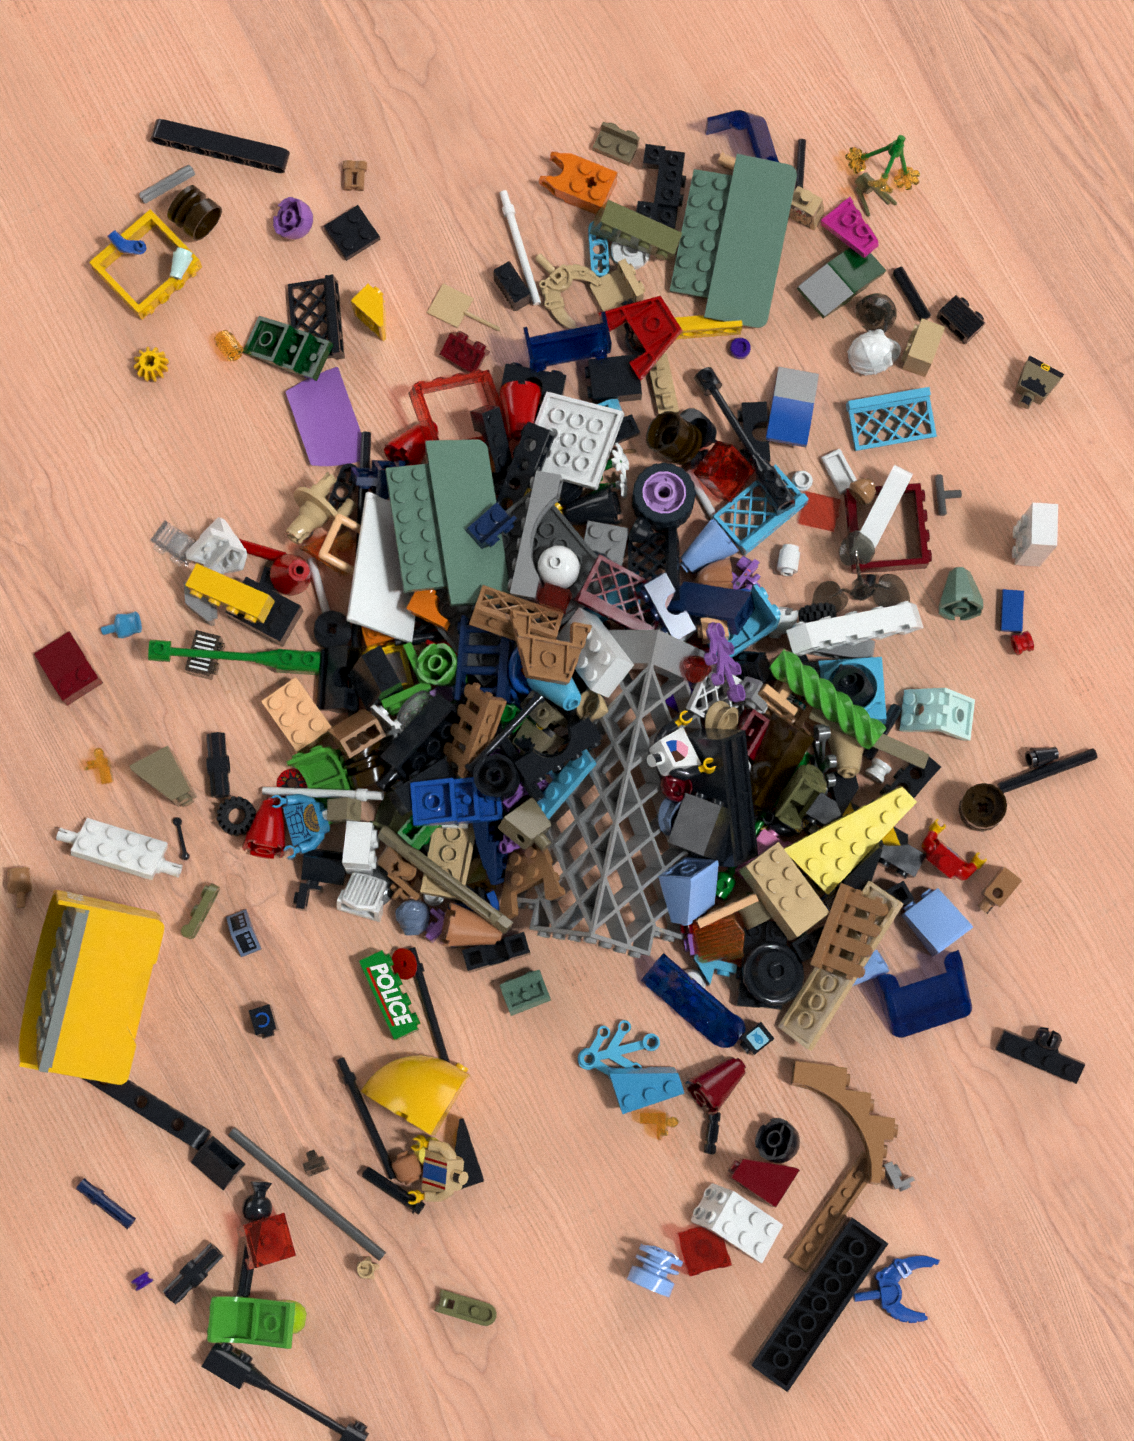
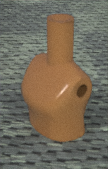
M28 867L7 870L8 893L16 895L17 908L26 907L25 894L32 891L29 874L30 868Z

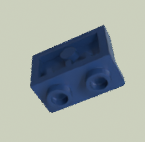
M496 502L465 531L481 549L487 545L491 548L500 540L498 535L501 532L507 534L514 527L512 523L517 518L515 515L510 518Z

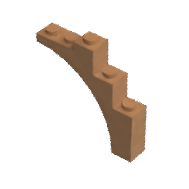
M795 1061L793 1063L791 1085L808 1089L825 1097L850 1119L859 1133L866 1151L869 1167V1184H880L881 1180L885 1178V1167H882V1161L887 1156V1145H884V1142H892L893 1138H897L898 1124H895V1118L869 1115V1112H873L874 1099H871V1093L845 1089L850 1084V1074H847L846 1067Z

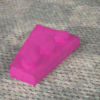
M851 197L847 198L821 220V226L863 258L879 246L878 239L869 225L863 220L860 211L854 206Z

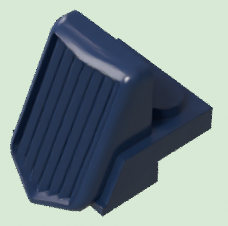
M372 460V468L351 467V477L355 484L359 485V488H371V493L388 500L389 493L385 469L405 466L406 461Z

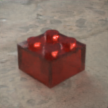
M717 440L693 473L716 498L732 502L755 470L732 444Z

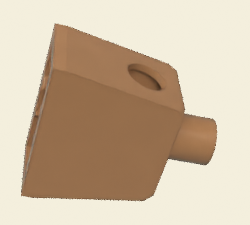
M1001 867L982 891L985 897L978 907L986 914L995 905L1001 907L1022 880L1006 867ZM996 888H999L1001 892L998 897H994L992 894Z

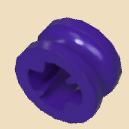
M148 1271L131 1281L132 1284L136 1285V1292L154 1281L148 1277L150 1274Z

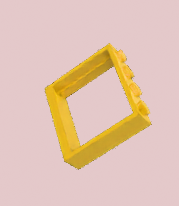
M151 209L121 234L126 240L138 241L154 226H157L176 247L192 252ZM112 243L89 262L100 278L141 320L149 314L152 315L157 306L166 303L173 292L182 289L186 281L191 277H195L197 275L196 272L202 268L199 258L193 253L191 257L193 260L181 280L170 277L138 305L105 270L123 254Z

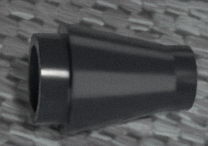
M1056 747L1030 748L1025 753L1028 766L1036 769L1059 758V752Z

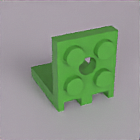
M411 642L403 645L419 684L381 700L383 708L392 716L404 712L403 709L409 706L414 708L421 705L422 701L425 700L428 693L432 690L430 684L422 680L417 672L419 661Z

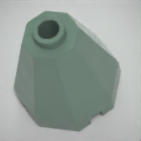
M956 567L949 571L938 606L939 614L948 620H955V617H960V620L964 621L980 616L984 608L983 598L971 572L963 567Z

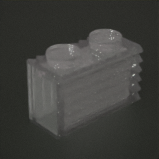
M164 520L150 540L154 545L153 549L161 555L166 553L171 556L170 560L178 566L183 564L187 567L191 560L186 558L185 552L196 540Z

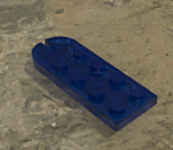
M664 953L640 980L714 1045L721 1048H730L745 1033V1023L740 1016L733 1014Z

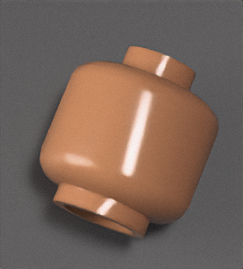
M407 1150L396 1155L397 1160L392 1163V1168L399 1182H404L407 1185L421 1179L420 1175L423 1173V1166L414 1153L409 1154Z

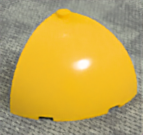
M413 1055L396 1059L381 1067L368 1079L360 1092L400 1117H404L406 1121L426 1133L435 1136L469 1079L470 1074L467 1073L468 1068L458 1062L456 1065H453L437 1057Z

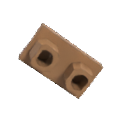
M389 874L387 875L400 886L399 888L394 883L390 886V889L395 892L392 896L393 900L396 901L400 897L407 901L409 896L404 893L405 891L416 901L423 897V894L420 893L423 880L421 877H417L411 884L400 876L392 877Z

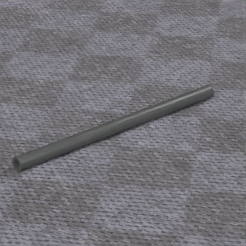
M236 1127L232 1129L228 1135L377 1260L380 1261L386 1254L382 1248Z

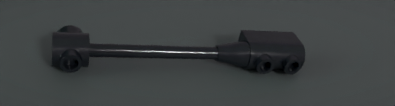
M712 367L700 370L694 377L695 381L705 396H713L747 450L757 475L756 483L775 514L779 516L795 507V499L775 467L771 466L756 451L719 392L722 383Z
M215 1343L201 1366L238 1389H241L247 1383L270 1392L340 1434L341 1438L339 1441H365L369 1435L366 1432L368 1426L356 1420L354 1424L350 1422L346 1428L271 1383L255 1367V1364L251 1363L253 1360L252 1356L245 1352H241L240 1355L232 1351L234 1346L230 1343Z

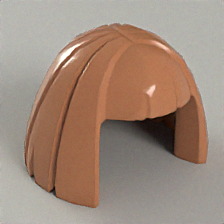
M730 559L718 560L705 566L697 573L694 583L733 589Z

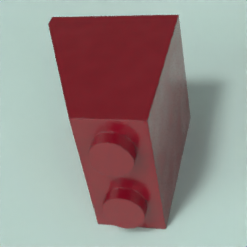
M739 1159V1161L734 1160L729 1167L728 1172H730V1175L728 1177L771 1207L776 1208L800 1170L790 1166Z

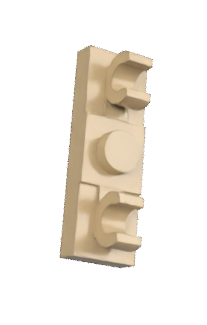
M666 353L662 355L649 371L658 415L665 411L679 413Z

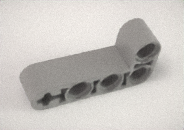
M867 640L856 645L844 644L828 651L819 649L808 654L834 659L869 658L874 655L875 641Z

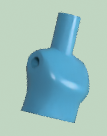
M136 611L129 614H117L114 624L101 627V632L103 635L116 632L118 638H127L133 634L141 633L142 624L140 616Z

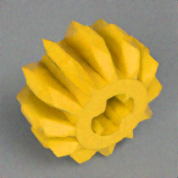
M148 346L146 347V352L139 350L140 357H134L136 362L134 369L138 371L137 375L139 377L144 376V380L147 382L151 377L154 382L157 381V376L164 378L162 372H168L169 370L166 366L169 364V360L165 358V352H159L157 347H154L151 351Z

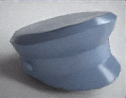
M665 798L660 805L658 823L661 831L667 836L671 834L682 801L675 802Z

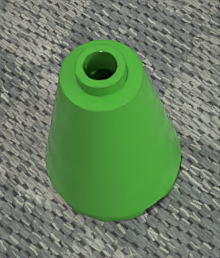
M433 643L423 649L418 657L419 668H417V672L420 678L428 684L453 687L456 684L458 656L453 649L444 643ZM466 674V683H467V682H468V679H469V675Z

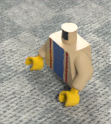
M422 1135L414 1137L413 1140L420 1142V1146L416 1144L411 1146L414 1151H419L423 1147L428 1148L425 1149L422 1191H425V1193H421L419 1190L408 1192V1194L413 1193L416 1195V1201H408V1203L413 1205L421 1200H425V1202H442L451 1197L454 1191L461 1190L462 1185L468 1181V1174L463 1171V1158L457 1156L450 1144L431 1139L426 1141V1138Z

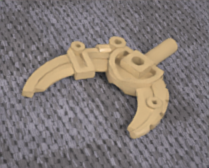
M542 254L537 255L535 260L550 274L546 280L539 282L542 295L545 298V308L551 311L553 316L563 326L578 332V326L575 325V321L564 310L565 305L561 292L567 290L572 285L573 280L587 281L595 286H601L603 284L602 281L592 270L578 264L566 266L562 264L559 268L555 269Z

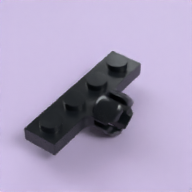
M1040 1027L1035 1037L1028 1039L1009 1030H1003L996 1045L997 1051L1077 1084L1085 1063L1059 1052V1046L1062 1042L1059 1033L1052 1030L1050 1034L1049 1028Z

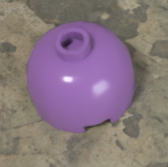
M293 197L285 198L280 202L278 207L281 208L277 216L273 217L275 232L288 239L296 240L305 237L313 224V213L310 207L302 200Z

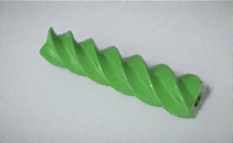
M784 649L769 669H771L773 676L777 680L788 683L790 689L795 694L805 696L810 706L821 709L828 720L839 723L844 733L856 736L858 743L862 747L870 749L885 732L886 727L881 721L870 718L868 712L863 707L853 705L852 700L847 694L836 691L834 685L827 679L819 678L814 668L802 665L800 658L796 654Z

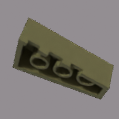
M607 200L597 211L589 234L654 255L661 260H669L675 255L682 232L611 200Z

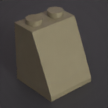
M168 746L130 765L131 770L178 807L190 805L194 802L193 799L197 797L175 753Z

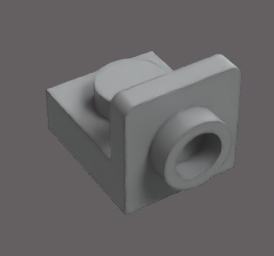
M892 1161L882 1164V1167H885L886 1178L893 1190L899 1189L900 1192L911 1187L910 1183L915 1181L913 1176L901 1180L900 1176H902L898 1165H893Z

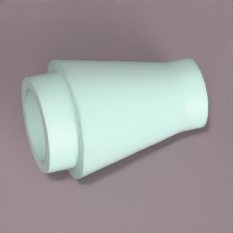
M177 247L176 251H173L171 277L178 280L182 279V276L193 260L191 258L192 252Z

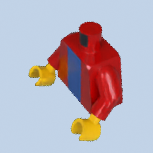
M936 819L928 827L929 831L921 845L924 854H926V859L950 879L955 880L957 878L965 881L977 869L982 868L987 858L981 860L978 857L980 853L977 852L969 863L937 838L946 828V825L943 824L940 827L937 823L939 819Z

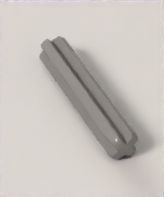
M187 165L139 193V196L144 203H148L193 177L195 172L190 165Z

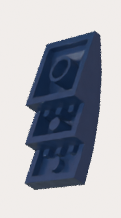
M498 821L472 823L484 869L487 871L491 885L503 883L508 853L502 854L499 850V843L503 841V835L498 833L499 829L495 826Z

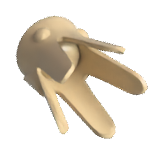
M370 1256L357 1263V1272L360 1278H375L374 1271L378 1270L380 1266L379 1264H372Z

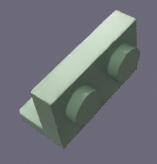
M540 970L529 971L521 977L509 979L500 985L511 1016L551 1001Z

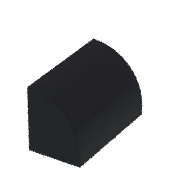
M314 849L304 853L301 880L344 885L346 870L342 863L343 852Z
M214 1136L201 1146L191 1161L193 1165L223 1191L245 1166V1163Z

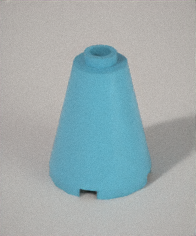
M572 677L567 685L527 678L528 686L533 691L538 692L541 696L561 708L572 710L579 706L581 695Z

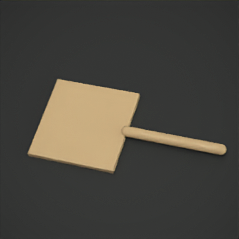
M444 283L427 312L456 328L459 327L466 315L500 331V327L467 312L474 298Z

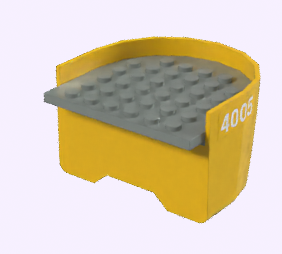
M54 890L42 926L27 989L18 1043L19 1067L117 1085L127 1082L136 1050L135 1038L153 965L157 963L164 934V924L157 912L71 892Z

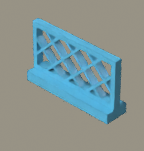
M930 387L848 401L845 405L849 414L855 451L937 437L930 401ZM925 402L927 410L923 416L913 410L917 403ZM897 406H903L908 410L903 420L893 413ZM882 409L888 414L883 423L873 417L877 410ZM862 413L868 417L863 426L855 422L854 414ZM910 413L920 418L915 428L905 422ZM890 416L900 422L895 431L885 426ZM870 419L880 426L874 435L864 429ZM922 421L930 426V434L923 435L916 430ZM902 424L912 430L907 438H902L897 434ZM882 428L892 434L888 441L883 442L876 437ZM863 431L872 439L867 445L859 446L858 436Z
M776 464L774 467L787 488L791 489L796 495L793 497L795 499V507L779 516L772 512H766L768 501L765 496L764 498L752 497L753 489L759 487L755 481L713 515L715 521L736 543L744 556L805 507L809 501V498L796 488ZM749 500V511L737 510V502ZM752 501H764L763 512L751 511ZM724 513H734L733 524L724 523L720 516ZM736 513L748 514V525L736 524ZM751 515H762L763 523L759 526L750 525ZM735 528H747V536L740 541L735 535Z

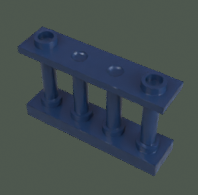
M461 615V622H458L457 626L460 637L456 684L452 687V696L458 703L464 704L466 674L496 675L498 678L497 686L494 688L480 687V690L484 693L490 692L494 697H501L507 701L506 705H510L511 682L508 677V664L514 651L515 640L501 636V644H498V646L469 645L470 633L492 632L469 625L470 619L466 615ZM468 654H498L500 657L499 665H496V667L467 666Z

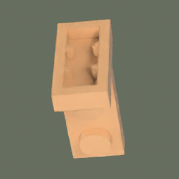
M777 680L773 688L768 684H764L760 688L758 695L768 704L767 707L777 715L789 718L795 716L798 708L786 700L792 692L788 683Z

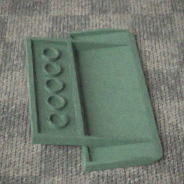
M737 154L733 175L693 170L670 292L708 298L705 318L723 322L742 320V326L761 328L766 325L797 179L796 169L792 165Z
M478 439L425 441L428 464L386 468V480L404 593L447 588L450 606L476 605L483 585L510 594V591H508L509 578L502 534L498 535L500 540L491 548L487 545L481 549L465 531L496 503L486 444ZM485 594L488 599H494L493 596Z

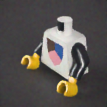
M682 711L676 721L672 720L659 729L653 740L654 745L649 748L650 755L647 756L648 765L650 767L657 766L661 775H670L682 781L700 776L701 772L711 774L716 766L712 768L706 766V764L713 762V758H706L703 765L699 766L701 762L683 727L679 729L680 725L686 726L692 721L693 718L689 721L682 719V715H685L688 711Z

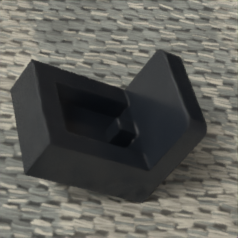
M306 880V883H300L299 892H295L293 900L297 910L307 911L310 891L323 892V887L319 886V882Z

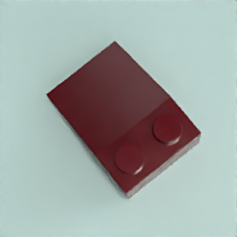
M70 631L34 653L52 686L67 706L103 683Z

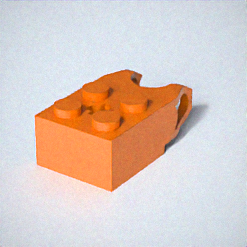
M551 152L550 160L562 169V173L554 177L540 176L539 184L548 189L555 197L563 199L564 202L596 215L597 211L610 199L617 183L618 172L572 153Z

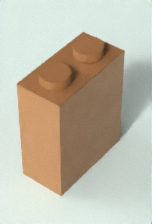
M364 708L327 730L337 748L349 758L386 736L377 718Z

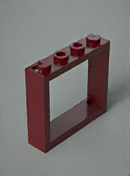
M921 483L908 484L903 493H914L921 558L867 563L850 554L852 574L926 569L929 562H932V552L928 550L927 542L930 541L929 529L925 527L928 514L927 510L923 509L925 490L921 489ZM883 486L875 487V496H879ZM846 488L844 502L850 552L859 535L856 499L851 495L849 488Z

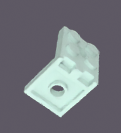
M948 688L904 690L899 731H939L963 741H970L975 699ZM924 706L923 713L919 715L920 707Z

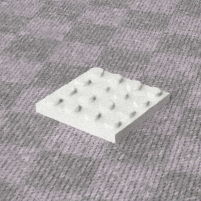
M546 392L535 424L556 432L542 472L559 474L564 482L597 490L624 418V412ZM532 441L530 444L531 451L536 447L535 441ZM527 460L522 464L523 470H526L528 467Z

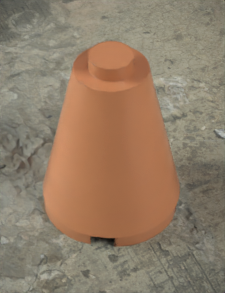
M449 903L450 909L446 910L441 933H446L445 939H441L442 946L495 945L497 941L501 940L502 932L479 914L454 903Z

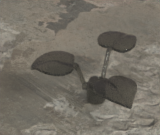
M855 530L843 539L839 549V556L843 564L847 566L855 564L857 579L852 582V589H840L838 583L834 581L822 582L814 591L812 604L832 603L836 606L837 613L844 609L848 603V597L843 592L850 593V595H854L858 599H865L874 589L873 599L875 603L884 608L895 606L904 601H909L910 603V595L903 580L894 574L882 575L879 579V584L874 583L869 587L867 580L861 577L859 564L869 563L874 557L875 548L873 542L867 536Z

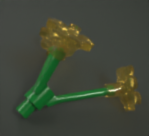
M898 135L897 139L892 143L870 153H862L861 149L851 147L849 149L850 153L845 155L846 160L851 161L848 163L849 168H854V174H858L866 169L864 162L870 157L888 150L891 157L885 172L881 174L879 180L868 181L867 185L874 188L879 187L883 192L889 194L893 192V189L887 184L890 176L888 174L895 158L899 156L902 168L898 170V175L894 177V183H896L897 188H902L905 185L906 190H911L912 184L917 185L920 182L917 178L920 176L919 171L906 166L903 144L906 138L903 135Z

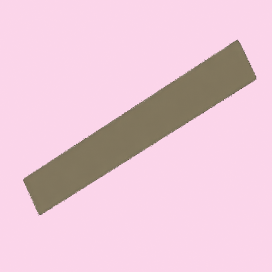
M812 708L809 716L810 719L846 734L841 730L839 723L828 720L821 709ZM882 734L873 745L877 749L922 769L925 768L929 758V754L885 734Z

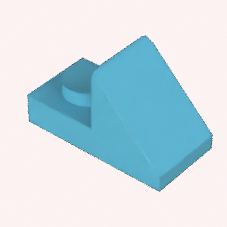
M696 954L693 959L709 986L714 970L717 971V975L730 977V974L734 975L736 973V964Z

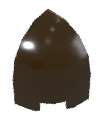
M479 854L470 864L466 885L472 889H475V886L485 888L487 892L495 891L496 885H491Z

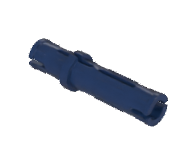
M86 1178L77 1186L76 1190L86 1196L92 1205L96 1204L127 1230L135 1222L136 1218L105 1195L104 1190H99Z

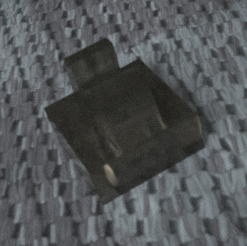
M315 1150L306 1152L309 1162L304 1163L303 1167L309 1177L330 1169L324 1156L318 1157Z

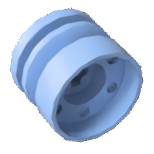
M641 1244L639 1249L648 1254L646 1257L636 1255V1258L644 1264L642 1267L632 1266L627 1280L663 1296L670 1297L675 1284L667 1278V1275H679V1272L672 1269L671 1265L675 1264L682 1267L683 1261L679 1260L673 1253L657 1246Z

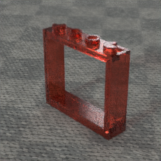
M477 369L469 374L457 373L450 378L438 377L431 382L419 381L413 385L408 394L425 441L439 440L423 394L480 382L488 404L500 407L508 443L511 441L512 437L508 430L504 410L489 370L482 371ZM478 436V437H473V438H469V439H464V440L478 439V440H481V441H483V442L485 443L483 436Z

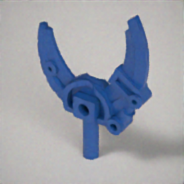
M912 1256L905 1259L894 1258L891 1265L883 1268L880 1272L874 1273L878 1290L855 1293L853 1300L854 1302L879 1299L880 1307L885 1309L887 1313H890L892 1318L898 1319V1321L906 1323L907 1321L908 1323L926 1321L928 1317L925 1316V1313L915 1312L900 1303L902 1290L898 1282L901 1278L905 1279L911 1275L913 1270L932 1267L934 1264L938 1265L940 1260L928 1256Z

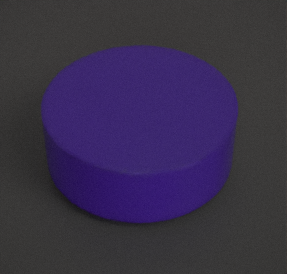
M736 338L730 345V353L736 359H745L751 350V345L745 338Z

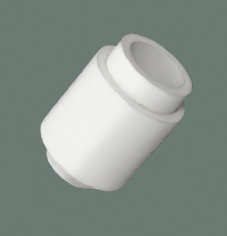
M784 544L782 549H780L777 570L780 571L781 575L793 576V574L798 572L800 559L798 546Z

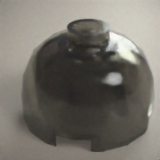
M872 293L865 296L857 303L855 308L856 317L860 316L861 320L866 324L862 327L868 332L881 329L885 333L894 325L897 317V309L894 302L882 293Z

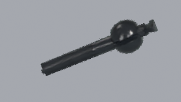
M261 1180L251 1181L254 1193L248 1196L242 1205V1214L249 1221L237 1296H250L261 1223L267 1221L272 1213L271 1200L265 1197L272 1183Z

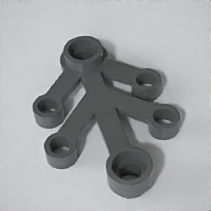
M820 724L814 726V736L812 737L815 739L812 742L815 754L812 755L810 760L811 765L817 767L824 777V773L829 768L837 766V759L835 755H826L825 759L826 740L831 737V731L829 726ZM833 773L825 774L824 779L827 783V791L824 795H827L828 787L836 785V778Z

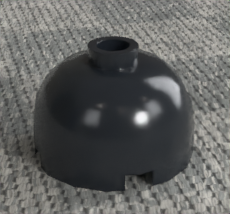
M782 1118L770 1119L771 1122H768L766 1125L763 1124L756 1134L755 1145L759 1150L760 1156L772 1163H785L791 1160L799 1150V1133L788 1121Z

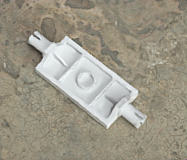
M90 818L86 819L81 831L78 833L61 827L57 833V841L73 845L71 856L142 878L153 880L154 875L161 872L179 878L183 865L165 860L164 854L168 848L167 842Z

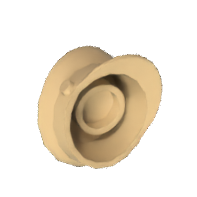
M718 701L709 707L705 719L706 728H737V708H731L724 701Z

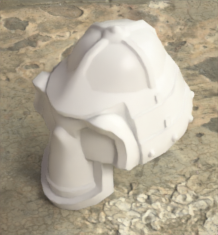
M870 330L867 333L861 334L853 341L847 351L848 363L855 373L857 372L865 376L876 375L893 365V362L900 355L901 347L896 341L887 338L883 330Z

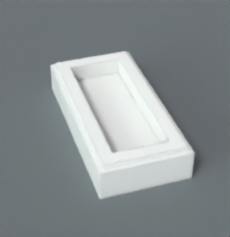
M841 449L821 457V461L840 495L843 494L846 488H849L850 483L857 479Z

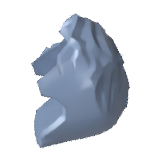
M407 900L395 911L396 921H398L400 928H402L407 936L422 934L428 927L431 914L430 908L421 900Z

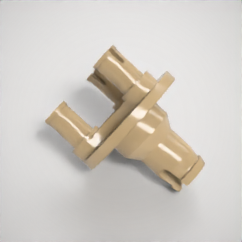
M326 472L323 478L317 484H313L310 489L298 487L293 493L294 499L300 507L299 516L287 528L286 533H289L287 537L297 545L303 543V540L314 529L322 527L329 531L337 514H342L348 518L357 508L356 503L347 498L336 511L326 500L325 497L330 493L329 488L337 481L332 474L329 475V472Z

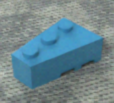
M675 1067L607 1068L622 1114L685 1094Z

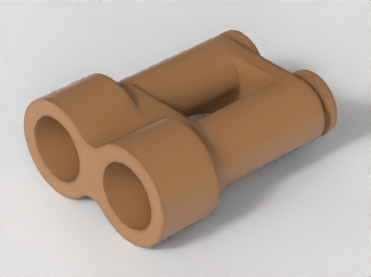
M343 161L344 190L351 191L356 189V191H364V176L367 171V162ZM352 174L356 175V185H352Z

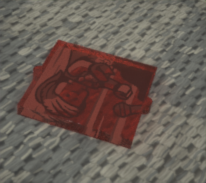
M806 491L805 495L809 498V501L801 509L798 524L834 532L836 520L840 516L838 511L841 499Z

